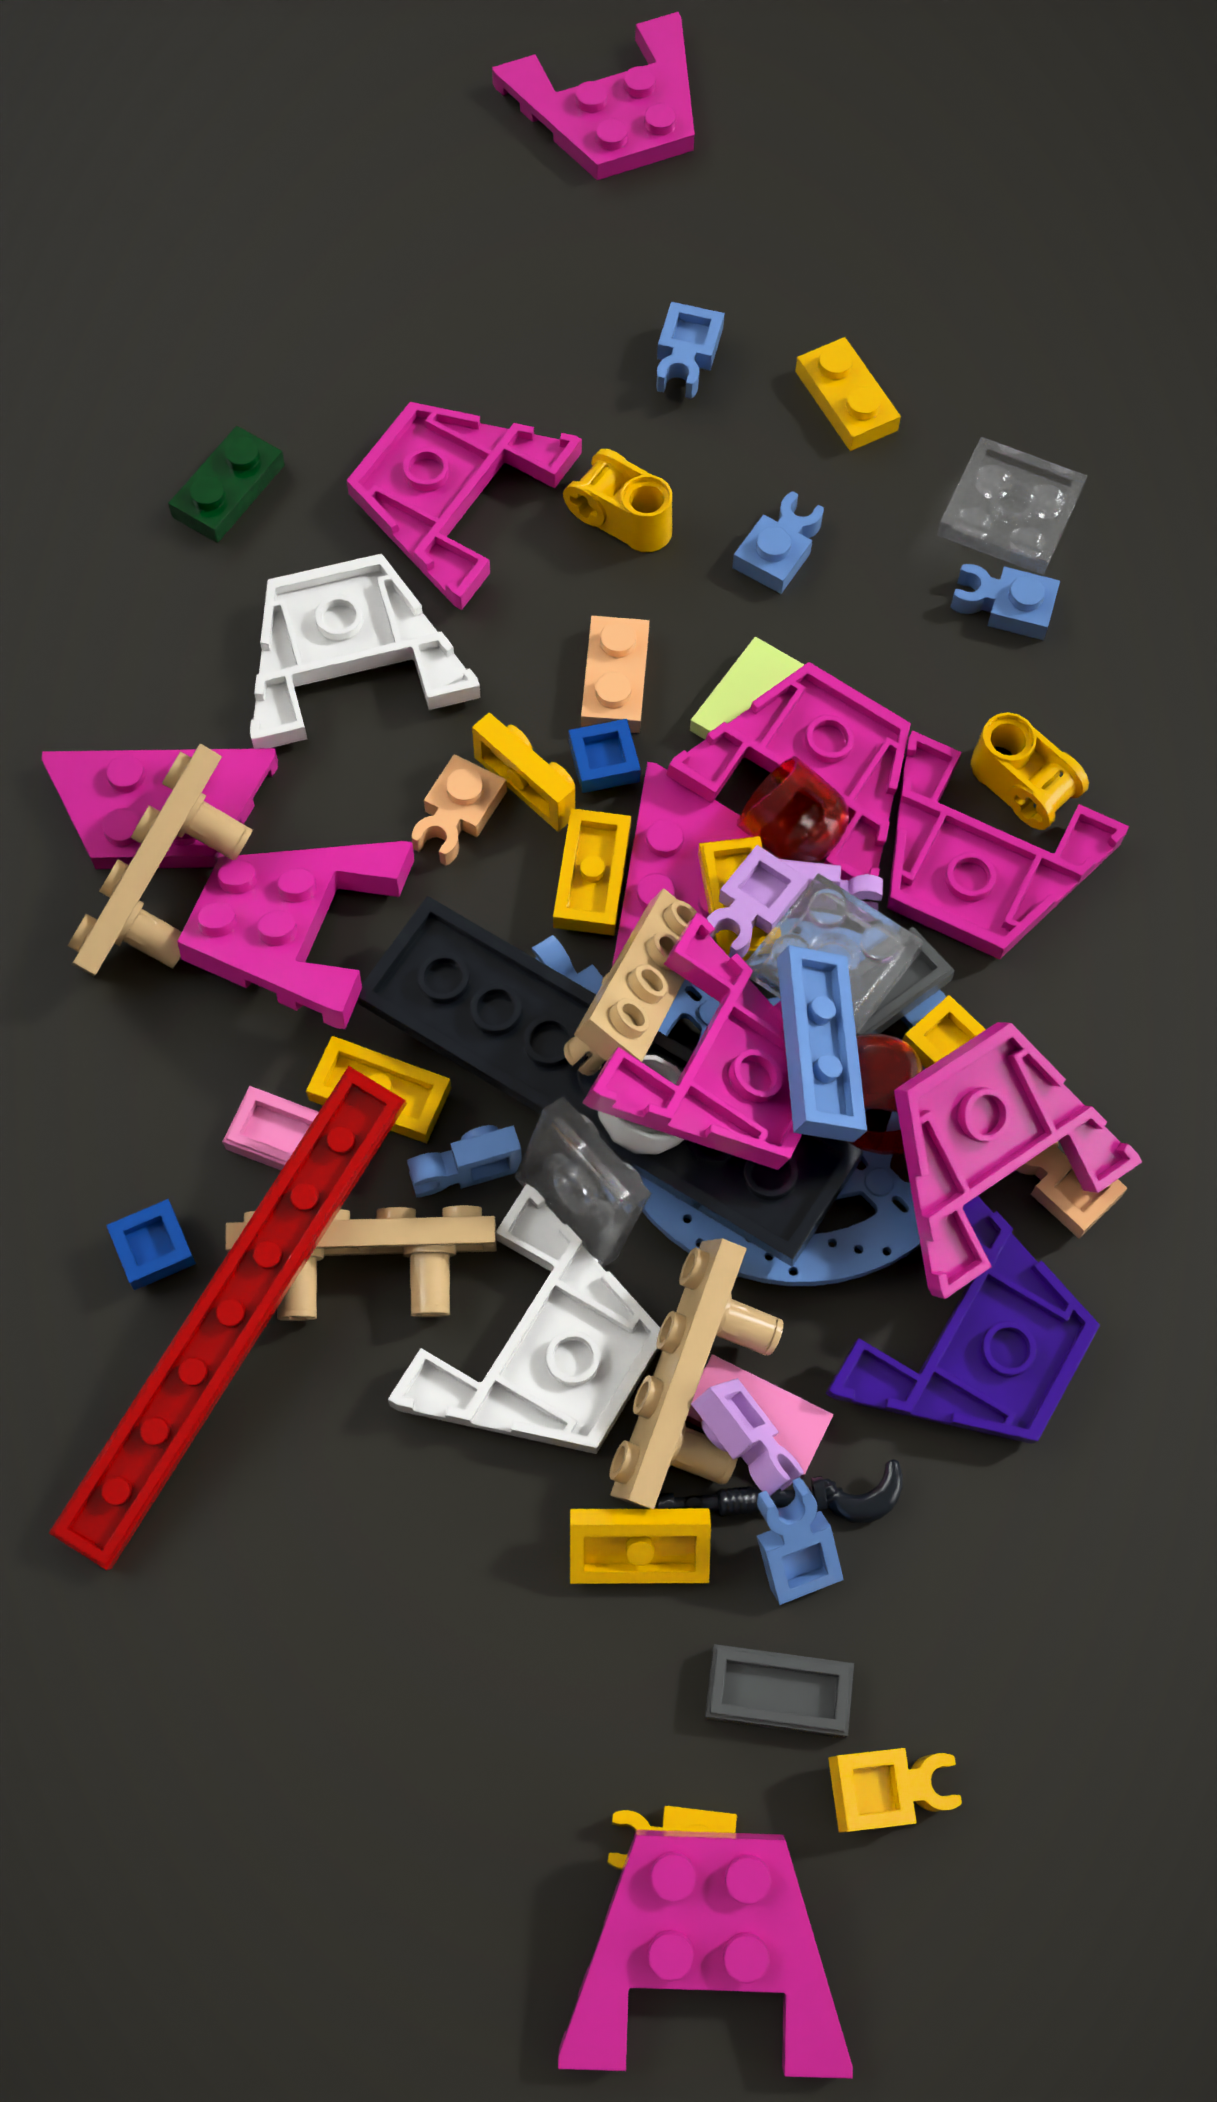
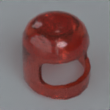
M792 756L777 766L759 785L744 806L736 825L748 835L760 836L761 842L781 859L817 863L824 859L844 836L849 822V810L845 799L835 788L800 758Z
M885 1034L856 1036L865 1109H883L898 1113L894 1089L923 1071L919 1055L907 1042L897 1037ZM901 1129L888 1132L866 1131L855 1142H849L863 1151L881 1155L904 1153Z

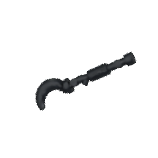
M892 1459L886 1462L884 1475L880 1483L868 1493L861 1495L845 1493L842 1488L835 1486V1481L823 1479L822 1476L812 1477L811 1487H808L817 1502V1512L827 1510L828 1507L836 1516L851 1523H870L883 1518L897 1504L903 1489V1474L899 1462ZM758 1486L734 1487L732 1489L722 1488L718 1490L717 1494L690 1495L688 1497L674 1498V1493H661L657 1499V1509L709 1508L710 1512L718 1511L721 1516L760 1513L757 1506V1497L762 1491ZM779 1489L770 1497L776 1507H786L794 1500L795 1490L785 1489L781 1491Z

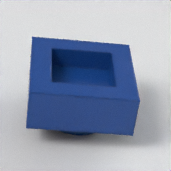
M627 719L568 730V743L581 793L640 782L641 768Z
M169 1199L106 1225L128 1281L134 1291L196 1264Z

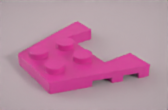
M679 12L636 24L635 41L648 65L633 67L628 71L596 81H587L579 86L556 92L536 54L492 67V80L495 89L503 96L509 93L520 103V111L532 122L539 120L553 132V141L596 180L694 151L695 133L682 19Z
M409 402L347 479L348 494L455 607L462 610L490 574V560L448 538L449 533L504 463L556 488L581 455L582 439L566 433H561L560 439L534 434V427L513 423L509 429L482 424L478 415Z
M808 662L754 700L751 707L728 724L723 722L710 731L706 739L688 752L684 750L675 756L668 766L666 776L713 803L741 760L747 758L850 821L824 864L841 866V880H850L853 877L865 874L879 876L881 854L887 839L891 807L898 787L911 723Z
M912 730L905 749L887 908L1000 960L1121 845L1129 826L1078 804L1056 852L1050 853L938 803L959 763L962 752Z
M397 841L238 855L236 860L226 856L219 857L177 941L181 960L244 988L254 983L276 993L278 1003L296 1011L304 1005L322 1013L323 1023L335 1028L346 1029L362 990L360 970L306 963V959L338 889L400 897L414 863L413 843Z
M697 912L685 926L664 965L719 1001L720 1005L676 1084H673L618 1047L606 1061L582 1103L591 1109L779 1170L791 1158L802 1134L794 1133L781 1001L774 1006L749 980L753 970L738 953L730 958L710 936L715 928L704 916Z
M995 1023L894 1089L927 1286L931 1295L935 1297L948 1298L992 1267L963 1210V1206L1057 1141L1060 1142L1083 1191L1099 1193L1142 1163L1139 1154L1129 1144L1121 1143L1105 1127L1107 1121L1092 1106H1085L1063 1084L1066 1079L1012 1023Z
M636 1830L609 1905L590 1966L586 1970L567 2031H565L559 2047L558 2069L626 2071L628 1991L630 1988L784 1993L782 2069L784 2076L853 2079V2066L784 1835Z

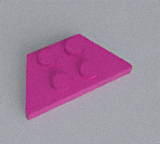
M275 748L211 749L221 755L222 758L202 791L203 794L207 795L204 801L244 824L255 806L253 798L267 775L273 777L278 769ZM196 749L42 751V761L95 869H112L118 859L128 865L130 864L141 843L130 838L149 805L159 811L164 806L172 789L163 785L162 782L180 751L192 757ZM185 833L182 838L179 836L175 837L158 868L214 867L218 858L225 855Z
M647 762L613 965L648 903L663 888L677 900L691 905L699 914L707 919L709 912L698 858L699 843L756 837L759 834L758 826L718 801L714 800L711 803L666 776L667 769L657 763Z

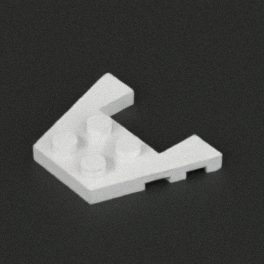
M382 554L268 579L260 641L262 649L259 674L256 675L254 691L256 699L254 719L251 720L250 735L254 749L273 748L307 739L295 687L407 660H414L429 710L481 698L478 678L470 668L466 670L454 654L452 644L442 631H436L423 614L422 605Z
M526 1184L496 1230V1240L546 1268L551 1273L482 1382H477L420 1348L388 1398V1402L394 1409L405 1413L597 1454L659 1351L656 1343L660 1327L611 1272H606L583 1247L582 1240L567 1224L564 1225L547 1207L545 1199L539 1192Z

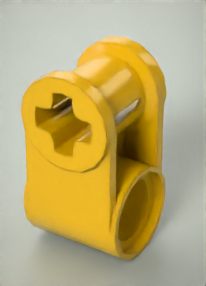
M600 449L592 457V467L580 481H572L564 489L563 498L569 510L584 523L600 528L626 543L634 550L654 552L662 549L669 543L672 537V490L669 484L662 478L654 476L628 462L615 451L610 449Z
M1007 712L990 718L984 726L972 754L970 765L978 781L986 785L1008 804L1023 822L1037 830H1045L1055 821V812L1069 798H1079L1088 790L1089 781L1082 766L1073 757L1058 749L1036 730L1027 719L1019 714ZM994 747L1005 748L1012 755L1001 754Z

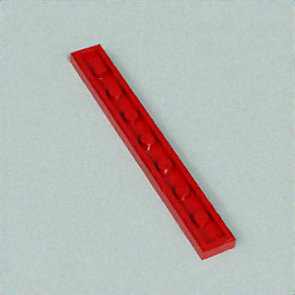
M348 1066L51 1528L50 1535L105 1570L113 1568L407 1105L406 1100Z

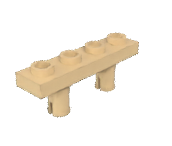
M199 744L192 757L180 751L162 782L163 785L172 789L171 794L161 811L150 805L148 806L130 837L141 843L129 865L118 859L99 890L100 893L110 898L98 919L86 914L67 945L78 952L72 962L73 966L94 977L113 944L120 946L123 941L172 969L181 957L177 941L182 932L143 910L144 902L140 901V898L176 836L182 838L186 833L232 860L237 859L253 831L251 828L204 801L207 795L203 794L202 791L221 760V755L202 744Z
M664 888L648 903L610 972L603 977L602 986L576 1029L575 1037L571 1038L564 1045L565 1058L572 1066L587 1053L588 1058L578 1069L582 1074L587 1076L594 1075L618 1047L642 1062L685 978L665 966L664 962L685 926L697 911L688 903L677 900Z
M469 1205L444 1207L442 1209L443 1217L416 1218V1209L389 1207L377 1209L376 1219H350V1211L340 1209L278 1306L277 1319L283 1321L317 1319V1261L322 1260L324 1256L403 1254L404 1257L410 1258L411 1316H449L450 1257L455 1256L457 1252L497 1251L495 1216H482V1207ZM255 1211L244 1213V1222L226 1223V1250L228 1252Z
M721 1238L702 1241L699 1248H693L688 1254L679 1278L680 1285L684 1286L685 1289L677 1311L669 1312L658 1333L656 1347L662 1352L654 1375L645 1377L634 1400L633 1412L639 1416L630 1441L624 1440L620 1444L612 1460L610 1479L614 1480L615 1483L610 1496L636 1506L654 1510L670 1466L722 1485L726 1484L731 1478L738 1458L733 1460L728 1452L717 1448L705 1434L686 1427L685 1421L716 1336L765 1356H769L774 1352L781 1338L784 1324L782 1319L732 1299L731 1291L747 1248Z

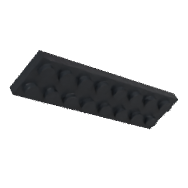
M427 896L362 983V990L357 1000L358 1004L793 1267L862 1160L863 1151L847 1141L802 1134L791 1158L779 1170L685 1139L679 1145L660 1154H635L613 1142L599 1119L598 1111L582 1103L606 1061L594 1075L587 1076L578 1071L580 1065L588 1058L587 1053L572 1066L565 1058L563 1051L564 1045L571 1038L575 1037L574 1033L596 994ZM658 1031L646 1055H657L676 1066L682 1073L693 1051Z

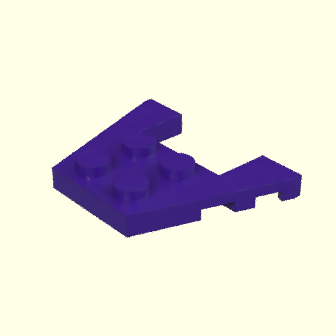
M976 1196L963 1206V1210L992 1267L968 1283L919 1373L858 1338L852 1345L825 1394L836 1400L1033 1444L1039 1441L1100 1324L1042 1260L1037 1262L1011 1233L1013 1228L998 1211L993 1213L981 1198Z

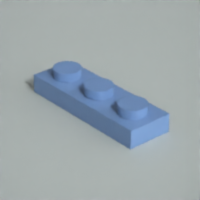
M788 945L777 957L793 1131L798 1134L855 1142L867 1131L847 956Z

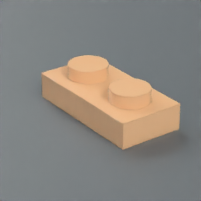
M591 616L581 727L627 719L630 732L640 733L650 620Z

